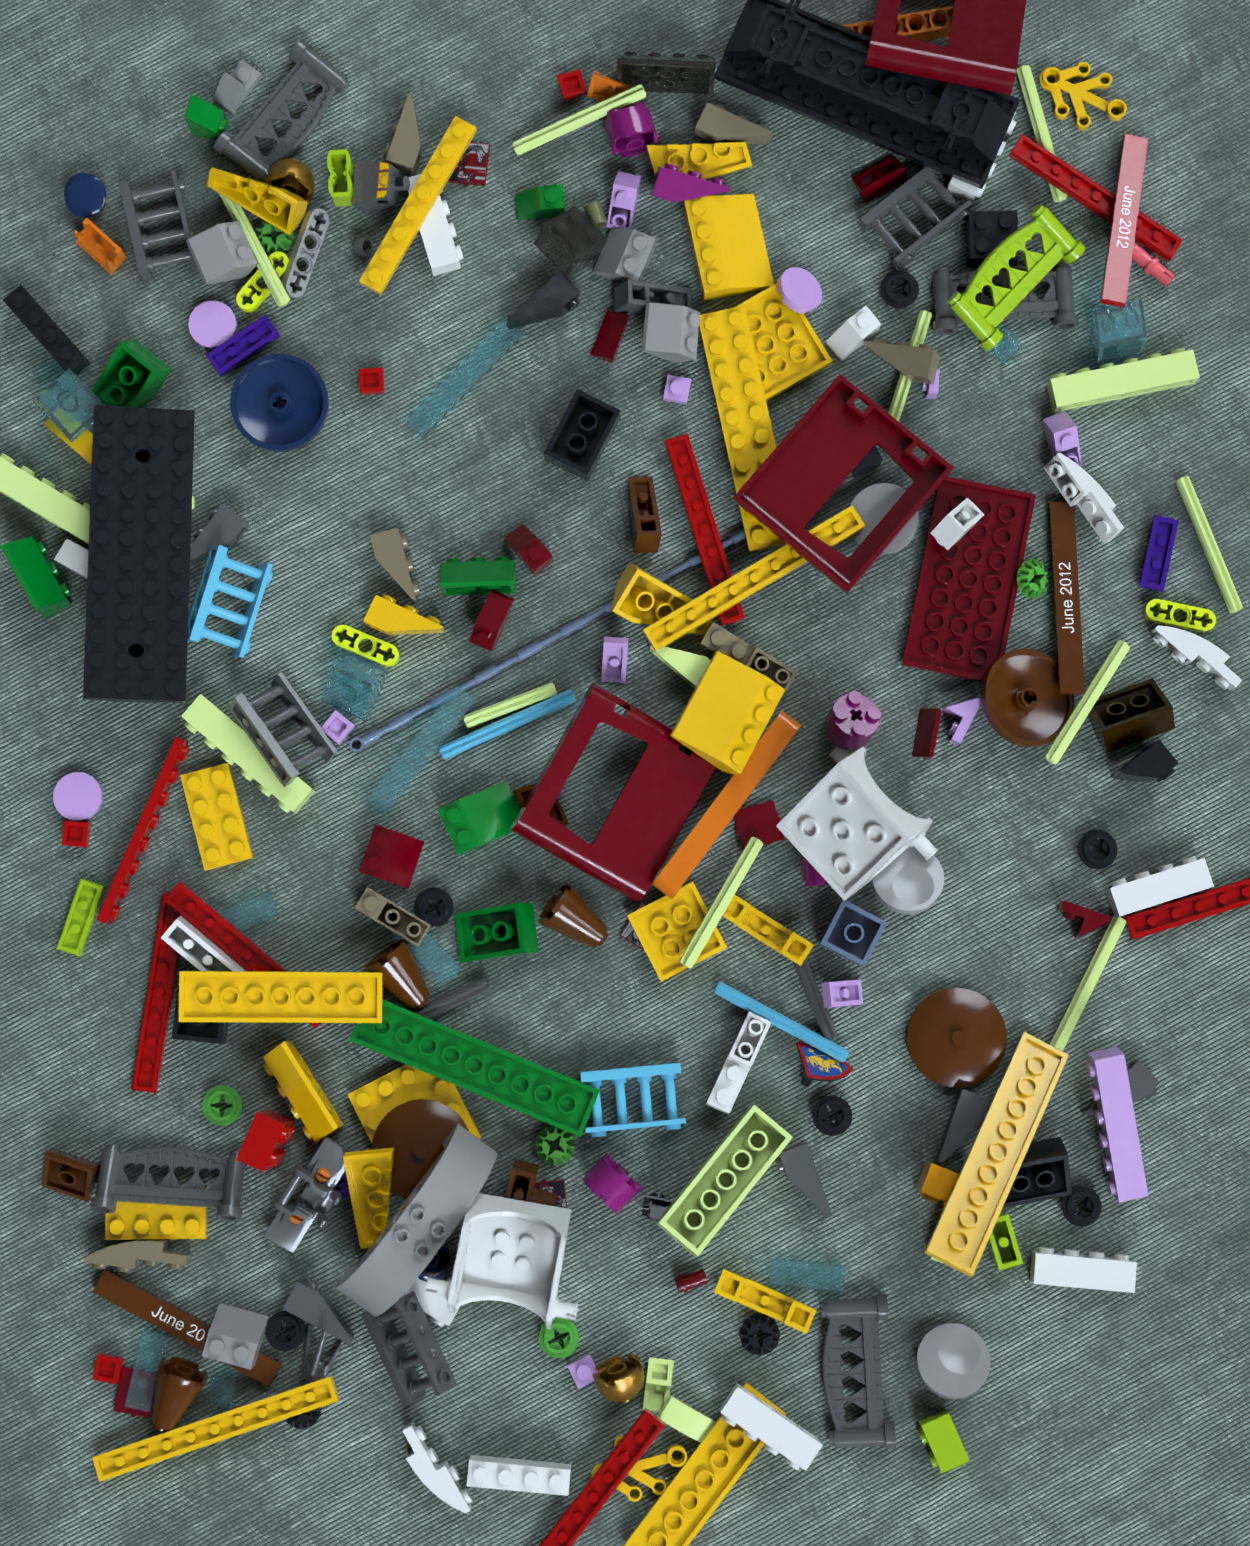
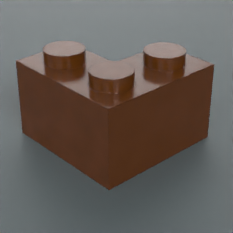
M515 1159L505 1198L555 1206L558 1194L535 1189L534 1185L539 1165Z

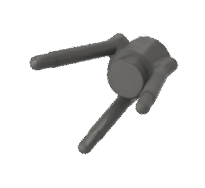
M310 1323L307 1324L304 1360L301 1367L304 1369L302 1377L314 1382L322 1379L323 1375L328 1376L330 1367L345 1342L339 1341L324 1365L325 1360L320 1357L328 1330L326 1328L323 1329L315 1357H310L312 1324Z

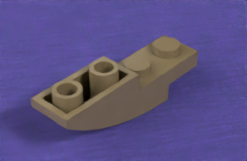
M714 622L710 623L699 642L700 645L713 653L719 651L767 676L784 688V693L787 692L798 673L758 647L751 646Z
M165 1239L129 1240L102 1248L86 1256L84 1262L92 1263L91 1267L106 1269L107 1265L116 1266V1271L131 1272L132 1269L139 1267L140 1260H143L142 1264L157 1266L158 1262L168 1263V1268L182 1269L183 1266L190 1264L192 1253L167 1250L169 1240Z

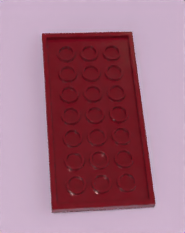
M948 476L936 489L901 666L983 682V678L991 664L999 657L1005 655L1018 589L1017 572L1024 559L1036 494ZM966 498H969L985 515L957 543L947 550L936 541L931 532L947 514Z

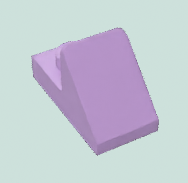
M604 636L601 681L626 682L629 638Z
M980 698L943 709V712L959 720V722H953L948 732L951 735L950 743L956 746L961 744L982 703Z
M861 979L822 983L824 1008L863 1004Z

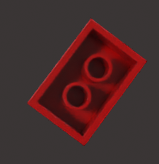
M269 1109L256 1112L236 1160L263 1172L281 1165L286 1151L283 1150L284 1145L292 1140L296 1128L293 1127L295 1120Z

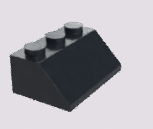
M1061 1137L1031 1142L1003 1208L1072 1195L1068 1153Z

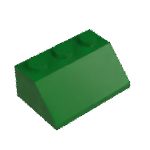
M31 536L4 543L0 546L33 608L38 613L48 618L72 604L69 598L72 596V593L66 583L61 584L57 577L60 575V571L54 562L50 563L46 557L49 552L42 540L38 542Z
M477 557L471 558V562H461L459 558L447 559V562L441 563L440 589L443 596L486 595L490 593L491 589L502 594H516L515 560H510V557H496V561H486V558Z

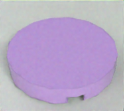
M791 267L785 270L777 280L778 294L781 293L783 297L781 300L792 311L800 314L812 312L822 301L820 284L807 270Z
M214 300L206 301L196 306L190 314L188 322L189 332L195 342L203 348L212 350L236 335L238 328L236 316L231 308L223 302Z
M73 772L65 775L57 782L53 791V802L56 810L63 817L72 821H83L92 818L99 812L103 804L101 784L93 776L84 772Z

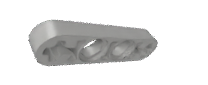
M323 209L310 210L304 217L281 282L289 298L300 297L306 290L329 225V215ZM318 215V220L321 221L320 224H316V220L313 219L314 216ZM307 235L311 236L314 241L311 249H308L304 243ZM299 258L304 259L306 263L304 271H300L297 268L296 262ZM290 283H294V286L297 288L296 291H292V287L289 286Z

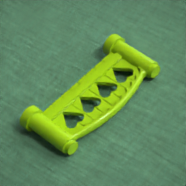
M1042 204L1032 210L1033 220L1009 235L985 258L971 278L963 294L956 292L947 301L954 313L979 339L978 344L984 351L992 349L999 343L1003 333L997 326L1061 259L1070 264L1077 260L1086 249L1080 240H1075L1052 212ZM1034 233L1040 235L1043 254L1028 251L1025 247V243L1028 240H1032ZM1018 250H1021L1024 254L1026 271L1013 269L1009 266V260L1015 257ZM1001 268L1007 270L1010 289L995 286L992 283L993 276L999 275ZM985 285H988L991 289L993 306L980 304L975 299L976 294L982 292Z

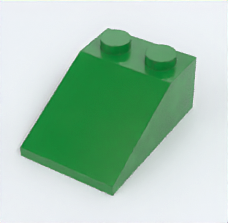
M136 339L120 341L86 400L93 406L144 408L161 388L171 368Z
M507 781L438 809L458 856H463L513 833L509 829L520 811Z
M513 903L455 914L460 963L539 953L533 903Z

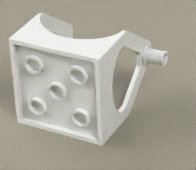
M839 747L834 749L829 756L835 760L837 765L776 826L844 901L869 883L910 846H914L926 861L938 851L925 837V832L933 822L930 817L922 819L907 813L880 790L866 767L864 759L867 749L865 747L860 748L851 755Z
M479 1193L465 1214L452 1279H449L448 1282L428 1278L425 1294L446 1297L448 1309L454 1313L456 1308L469 1302L495 1300L513 1303L531 1310L546 1323V1329L551 1330L552 1320L555 1317L576 1321L579 1304L558 1301L557 1298L572 1209Z

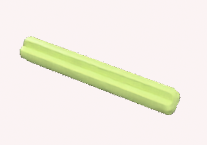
M549 683L463 716L466 727L471 728L556 696L557 691L554 684Z

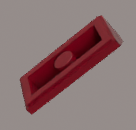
M894 155L851 177L866 203L907 181L905 168Z
M607 310L590 356L613 364L629 323L630 315Z
M941 709L920 710L912 752L913 757L927 760L934 757Z

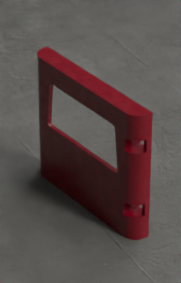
M878 0L865 65L1011 95L1017 70L1026 0H955L946 47L895 33L901 0Z
M839 374L737 492L733 500L848 594L936 491L954 467ZM858 398L868 405L864 412L853 405ZM878 445L913 480V483L850 557H846L805 530V526L873 446ZM916 446L928 454L922 461L912 453Z
M592 682L509 830L631 900L639 902L648 891L716 767L690 749H688L686 754L680 751L678 748L681 743L670 736L673 729ZM616 704L625 708L622 716L613 711ZM602 722L646 742L647 746L593 843L588 844L552 818L549 812L595 729Z

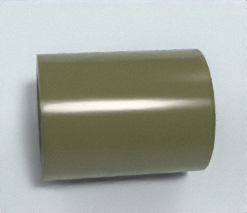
M599 201L589 203L584 207L592 229H597L607 224Z

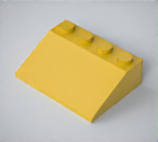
M754 194L704 196L684 201L683 211L704 302L763 290L774 285Z
M715 651L670 736L725 774H741L785 689L767 676L719 651Z

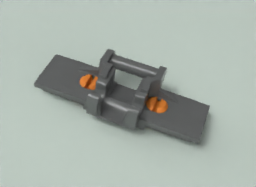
M325 1136L305 1168L299 1165L295 1166L293 1169L294 1174L279 1198H275L272 1205L279 1211L263 1237L294 1253L314 1220L318 1222V1226L323 1228L328 1220L326 1214L333 1203L338 1205L342 1199L340 1191L335 1187L345 1173L343 1155L345 1152L352 1151ZM301 1180H306L308 1183L297 1201H290L289 1199Z

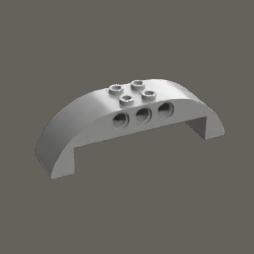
M458 1123L442 1142L444 1147L442 1153L356 1267L353 1269L349 1266L334 1286L335 1289L374 1317L388 1310L419 1277L464 1217L493 1168L498 1153Z

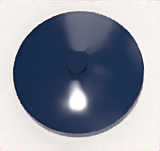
M272 354L253 361L239 374L232 388L230 406L233 420L247 440L257 447L268 451L287 452L306 445L318 435L328 416L329 396L321 376L309 363L292 355Z

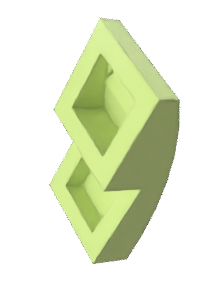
M649 1357L642 1410L647 1408L651 1412H660L670 1395L674 1360Z
M669 1395L657 1415L666 1424L700 1443L715 1423L711 1417L693 1409L689 1404L672 1395Z

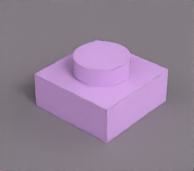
M937 369L934 384L922 383V391H926V399H936L938 395L940 369Z
M667 375L663 400L687 405L691 379Z
M335 710L321 728L326 735L341 745L355 728V725Z
M591 1354L567 1365L578 1389L594 1382L592 1375L593 1373H598Z

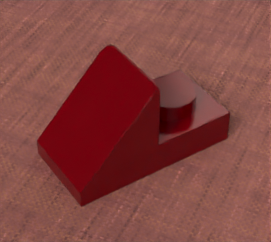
M1064 900L1059 901L1057 911L1063 913V918L1071 921H1076L1077 918L1080 919L1074 938L1080 937L1110 922L1111 916Z

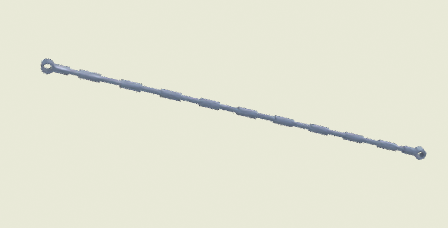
M744 528L723 541V548L746 538ZM699 554L687 559V562L669 572L665 571L656 577L663 582L669 581L670 577L690 566L694 567L700 564ZM613 600L583 619L579 618L560 628L559 632L540 642L537 641L518 651L517 655L497 666L493 665L474 675L473 679L454 689L451 688L432 698L431 702L411 713L407 712L388 722L387 726L378 731L376 729L361 738L355 737L351 739L349 743L350 749L355 753L362 752L365 746L380 739L381 735L390 730L394 731L413 721L414 717L446 703L455 698L456 694L476 683L480 684L499 674L500 670L541 651L542 647L562 636L566 637L585 627L586 623L604 613L612 612ZM355 741L361 742L360 749L356 750L353 748Z

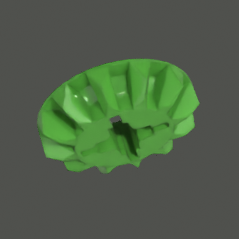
M262 220L261 224L256 228V235L266 254L271 255L274 252L284 253L293 243V232L288 235L265 220ZM272 227H274L277 233H281L276 237V244H274L271 237H267L271 234Z
M1029 559L1020 565L1017 572V585L1025 597H1041V594L1047 591L1045 584L1050 582L1046 579L1049 571L1044 569V563L1038 562V559ZM1034 575L1037 576V579L1034 580V583L1029 582L1032 580V578H1034Z
M225 1085L209 1090L202 1103L205 1117L211 1123L219 1126L229 1125L236 1121L243 1107L241 1095L234 1088ZM224 1095L225 1103H229L233 1107L226 1108L222 1117L221 1108H217L213 1104L220 1103Z
M552 1125L542 1129L535 1140L537 1156L544 1163L553 1166L564 1164L568 1161L575 1149L572 1134ZM560 1135L559 1145L565 1151L555 1150L549 1155L550 1145L545 1139L555 1141Z
M561 1317L552 1320L551 1330L546 1329L545 1323L539 1332V1343L542 1350L553 1358H565L571 1355L579 1343L577 1327L571 1320ZM555 1327L560 1334L569 1332L563 1338L564 1347L558 1341L549 1343L555 1337Z

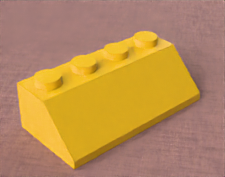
M284 1041L263 1057L265 1060L263 1067L270 1077L275 1076L279 1083L276 1085L279 1093L283 1098L287 1096L292 1105L289 1108L296 1119L301 1118L305 1126L302 1129L309 1140L314 1139L315 1142H318L344 1125L292 1041Z

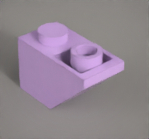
M617 172L613 184L607 228L631 229L641 176Z
M1065 411L1043 419L1045 437L1052 457L1061 453L1077 465L1082 466L1077 425Z

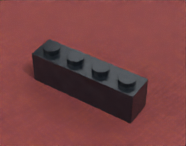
M19 285L3 299L5 304L72 379L90 364L81 351L22 285Z

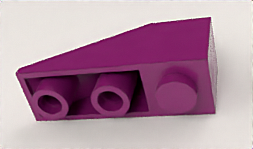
M665 163L664 167L658 166L650 195L672 202H679L727 192L730 190V187L724 186V180L711 177V180L707 181L701 179V173L688 170V173L684 174L678 172V166Z

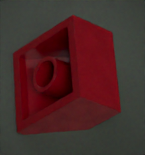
M375 825L359 872L409 889L425 842Z

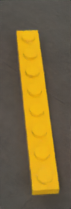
M457 116L454 117L360 278L359 282L361 285L382 295L476 134L477 127Z

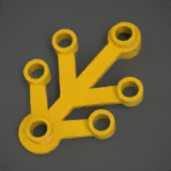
M1080 62L1077 66L1062 71L1055 67L1044 69L1040 74L1039 83L1044 90L1050 91L1056 107L1054 116L1057 119H1065L1070 111L1069 106L1063 101L1061 90L1069 94L1077 117L1075 126L1079 130L1088 129L1091 123V118L1086 114L1082 101L1106 112L1107 117L1112 121H1119L1124 117L1127 111L1124 101L1114 99L1108 102L1088 92V90L1098 87L1100 89L1109 88L1112 83V76L1109 73L1104 72L1099 77L1072 84L1066 80L1076 76L1080 79L1088 77L1091 67L1087 62ZM1083 67L1087 72L1081 73L1079 68ZM1052 77L1055 82L1049 83L1047 78ZM1106 78L1108 83L1103 84L1100 79ZM1062 108L1066 113L1060 114L1058 109ZM1111 110H1118L1119 115L1112 114ZM1084 119L1087 121V124L1081 125L1079 120Z
M618 1435L615 1438L613 1449L617 1445V1441L622 1439L624 1435ZM673 1445L666 1453L638 1460L627 1475L651 1488L654 1494L661 1495L667 1488L665 1480L662 1478L655 1479L642 1470L668 1463L674 1467H680L687 1461V1452L683 1446ZM676 1450L682 1453L679 1459L672 1457V1453ZM598 1463L593 1467L591 1477L602 1463ZM622 1481L617 1487V1490L627 1495L628 1499L632 1502H637L642 1497V1489L638 1485L630 1486ZM657 1482H661L664 1485L661 1491H657L654 1488ZM637 1489L640 1494L634 1498L630 1495V1491Z

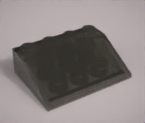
M629 51L624 54H618L617 81L631 86L642 84L645 92L713 94L716 61L715 57L705 54H699L696 57L686 56L681 53L664 56L656 52L649 53L648 55H639L636 52Z

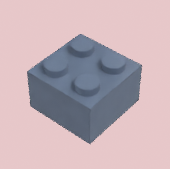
M841 900L818 945L860 967H865L888 922L846 900Z

